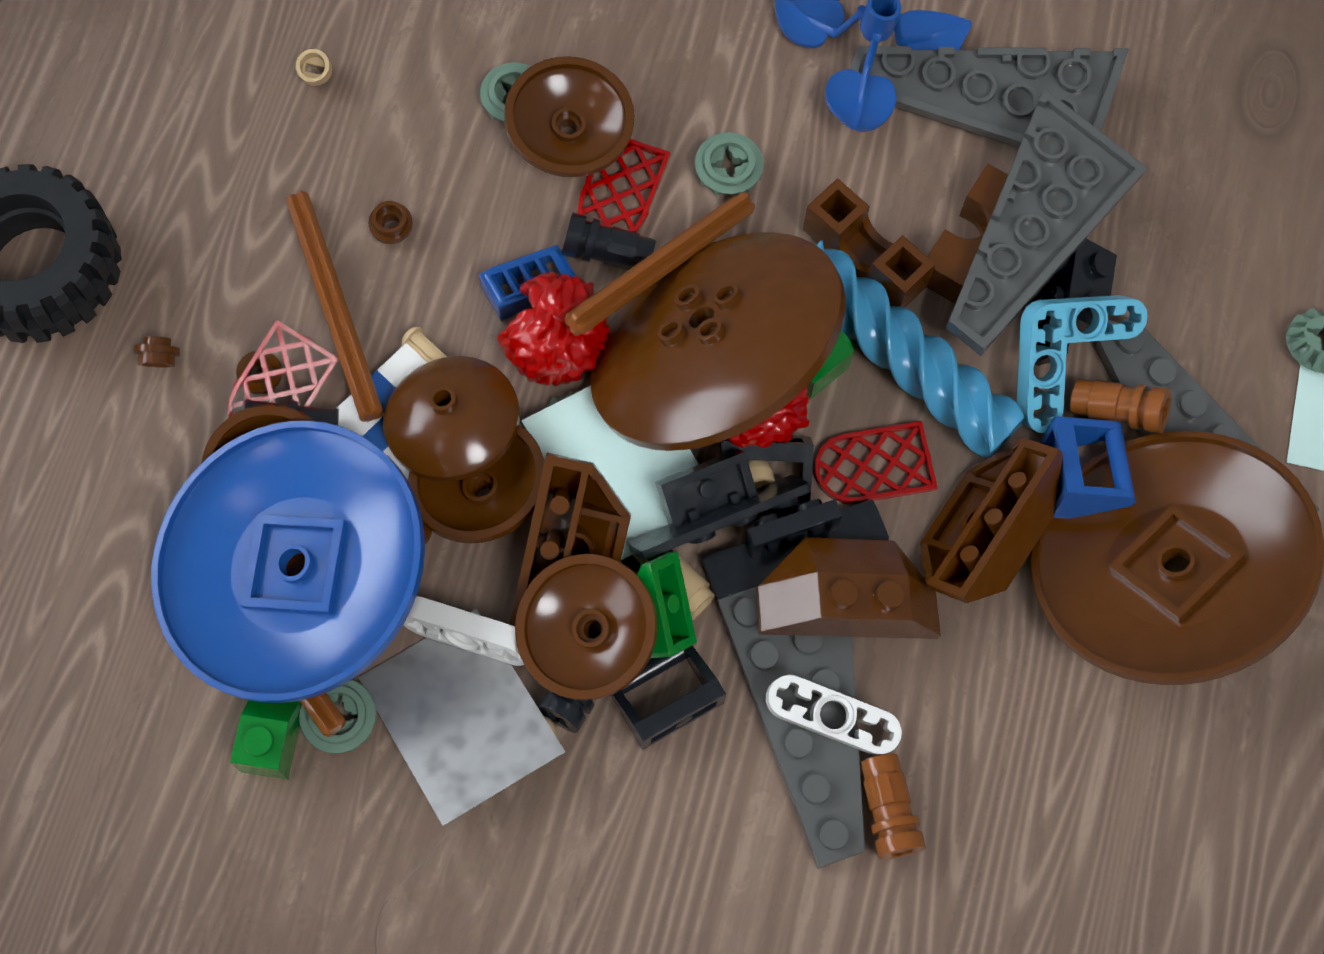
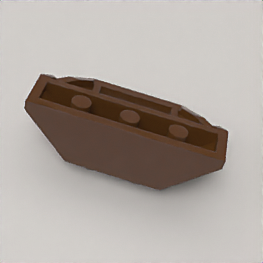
M1020 438L1011 444L1010 449L994 454L966 472L920 542L925 582L929 589L964 603H970L1008 589L1054 517L1063 458L1060 449Z
M546 453L509 625L515 626L520 601L530 583L541 571L556 561L573 555L596 554L621 562L631 513L594 463Z
M805 537L756 588L758 631L761 635L938 639L941 637L936 591L927 587L924 576L897 543L892 540Z

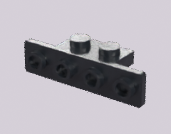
M1086 239L1043 286L1039 300L1111 296L1117 255ZM1089 307L1084 308L1077 316L1076 326L1079 331L1086 330L1092 323L1093 315ZM1046 315L1044 320H1039L1038 328L1042 329L1043 325L1050 324V316ZM1045 341V344L1037 342L1036 345L1050 347V342ZM1048 355L1038 358L1035 365L1040 366L1050 363Z
M736 449L656 481L655 485L668 525L628 541L630 551L642 560H654L669 552H674L673 548L685 543L698 544L715 537V531L729 525L736 527L749 524L757 519L758 513L770 508L784 509L798 502L799 496L811 491L809 483L794 475H789L756 489L744 451Z
M814 499L798 506L795 509L796 513L779 518L778 514H771L752 523V528H749L747 531L745 543L703 558V565L716 599L719 600L759 586L805 537L888 540L889 535L875 502L867 500L840 510L836 499L822 503L821 499Z

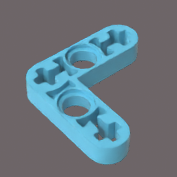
M1121 295L1038 300L1029 304L1022 313L1020 321L1017 404L1022 409L1025 417L1021 423H1024L1023 425L1031 430L1045 433L1055 416H1063L1067 343L1119 340L1136 337L1143 331L1148 319L1147 309L1144 304L1137 299ZM1089 307L1093 315L1092 323L1086 330L1080 332L1076 326L1077 316L1080 311ZM1126 311L1130 313L1129 319L1122 320V323L1108 320V314L1123 315L1126 314ZM1046 315L1050 316V324L1043 325L1042 329L1038 328L1039 320H1044ZM1045 341L1050 342V347L1036 345L1037 342L1045 344ZM1048 355L1051 364L1050 370L1044 377L1037 379L1033 371L1034 364L1041 356ZM1034 387L1043 388V389H1048V390H1047V391L1039 390V393H1037V392L1034 391ZM1042 404L1046 405L1045 412L1039 413L1038 418L1033 416L1034 410L1040 409Z

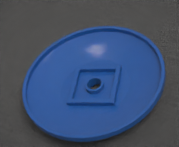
M288 421L257 428L225 444L199 465L184 482L164 516L154 547L151 569L153 604L163 635L172 651L183 665L208 685L229 695L255 702L286 703L301 701L334 690L352 680L368 668L391 644L404 625L416 599L425 557V533L416 496L400 468L387 454L371 441L341 426L316 421ZM296 554H304L305 566L303 570L295 576H288L286 570L288 561Z

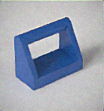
M1055 416L1040 441L1041 444L1060 449L1063 454L1053 518L1071 519L1134 505L1136 498L1121 423ZM1106 441L1114 488L1084 486L1078 446Z

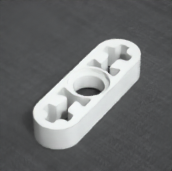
M416 596L413 607L404 623V626L410 631L515 666L524 665L517 648L515 626Z
M795 675L782 676L773 681L767 689V707L777 718L872 755L889 753L897 747L901 740L902 731L900 723L891 713ZM789 685H793L796 687L794 695L805 701L812 699V692L818 694L819 698L811 707L810 721L803 718V715L808 710L805 707L792 705L787 711L782 709L783 700L776 696L777 690L784 691ZM826 702H838L846 711L845 723L838 729H830L821 721L820 711ZM857 710L863 712L862 717L859 719L861 723L876 725L879 720L883 721V730L889 733V739L881 740L875 746L871 743L873 736L860 729L855 730V738L849 737L848 732L856 722Z

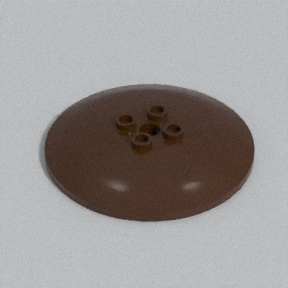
M775 232L751 233L726 238L707 245L621 307L610 322V333L607 334L608 337L604 343L605 348L600 351V355L596 359V366L594 370H591V393L597 411L608 427L619 437L639 447L652 450L676 451L700 448L732 438L753 428L794 399L811 382L831 354L838 340L845 316L846 296L840 274L822 249L812 242L789 234Z
M1173 431L1150 434L1126 441L1125 446L1136 503L1130 507L1071 519L1052 518L1032 550L1031 569L1036 596L1052 629L1070 649L1090 664L1110 674L1141 683L1157 685L1202 683L1236 673L1260 661L1286 641L1301 624L1317 596L1322 580L1324 538L1316 507L1307 490L1298 478L1273 456L1256 446L1225 435L1199 431ZM1107 450L1081 466L1084 486L1114 488ZM1174 557H1184L1190 561L1188 567L1180 572H1170L1164 568L1166 562Z

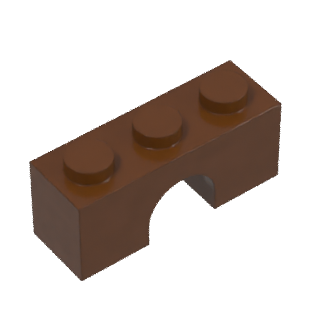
M989 163L966 196L959 215L974 224L981 236L973 239H964L945 229L927 256L935 263L927 288L953 303H956L1008 176L1007 173Z
M837 178L807 206L803 230L817 243L823 240L824 249H836L848 254L853 260L857 277L875 279L886 289L890 306L905 308L928 286L935 263L903 235L895 243L884 239L869 220L868 212L870 206Z

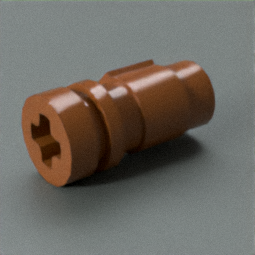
M1079 378L1076 380L1072 390L1070 409L1073 414L1088 416L1091 419L1129 423V427L1139 430L1143 426L1145 431L1161 434L1166 427L1170 413L1171 390L1156 386L1149 390V386L1144 384H1138L1134 388L1120 383Z
M892 753L883 754L862 761L860 765L864 777L863 785L869 809L873 814L875 822L871 826L873 836L879 838L875 841L878 859H897L925 850L926 845L923 833L916 830L920 826L918 816L912 814L911 798L898 755Z

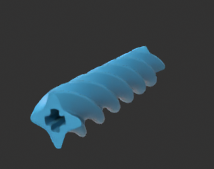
M821 240L816 246L822 249L831 259L844 285L846 307L841 330L849 339L858 342L862 352L872 363L890 370L896 383L906 393L924 400L929 412L937 421L947 427L958 429L964 444L972 452L985 458L996 454L1007 440L1024 424L1021 422L1025 417L1017 402L1008 396L991 393L988 380L980 370L970 365L957 364L954 350L946 340L934 335H924L920 320L913 311L901 306H890L886 289L881 283L875 279L857 277L856 269L850 256L840 250L824 249L823 240Z

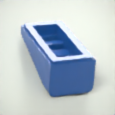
M558 245L497 265L479 274L481 288L500 321L532 306L529 302V297L520 292V286L516 281L517 278L523 276L524 280L528 281L534 278L531 271L538 269L540 274L550 273L545 264L551 261L554 262L560 274H567L570 277L576 276L565 256L561 255L562 251ZM508 283L513 294L506 296L501 286Z

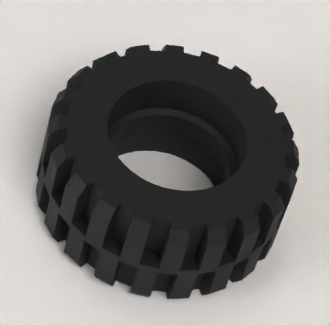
M34 164L18 165V170L10 171L7 166L0 168V252L9 241L29 230L49 228L65 233L62 250L55 261L44 271L22 280L0 279V337H3L5 334L11 342L25 343L28 336H32L36 343L52 340L51 334L60 332L64 337L75 332L76 330L73 327L75 324L82 320L86 324L97 316L94 309L98 304L105 306L113 295L108 286L109 284L115 286L118 283L121 272L117 266V263L122 259L121 247L116 241L117 234L95 196L90 190H86L82 182L74 176H63L60 169L43 166L41 171H38Z

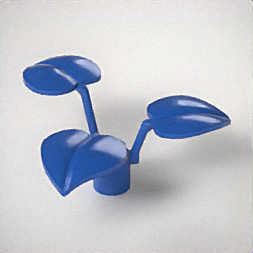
M775 0V14L781 31L790 41L803 47L818 48L825 43L828 35L832 38H838L861 20L860 30L864 38L870 41L862 74L851 69L841 70L830 77L825 89V100L830 111L848 128L858 132L872 131L882 126L893 113L896 104V90L893 83L886 77L870 76L880 42L890 38L894 32L896 45L907 46L912 50H938L939 47H955V50H960L970 31L972 21L947 13L927 10H913L901 14V3L899 0H868L866 7L859 5L857 12L843 23L844 10L839 0Z

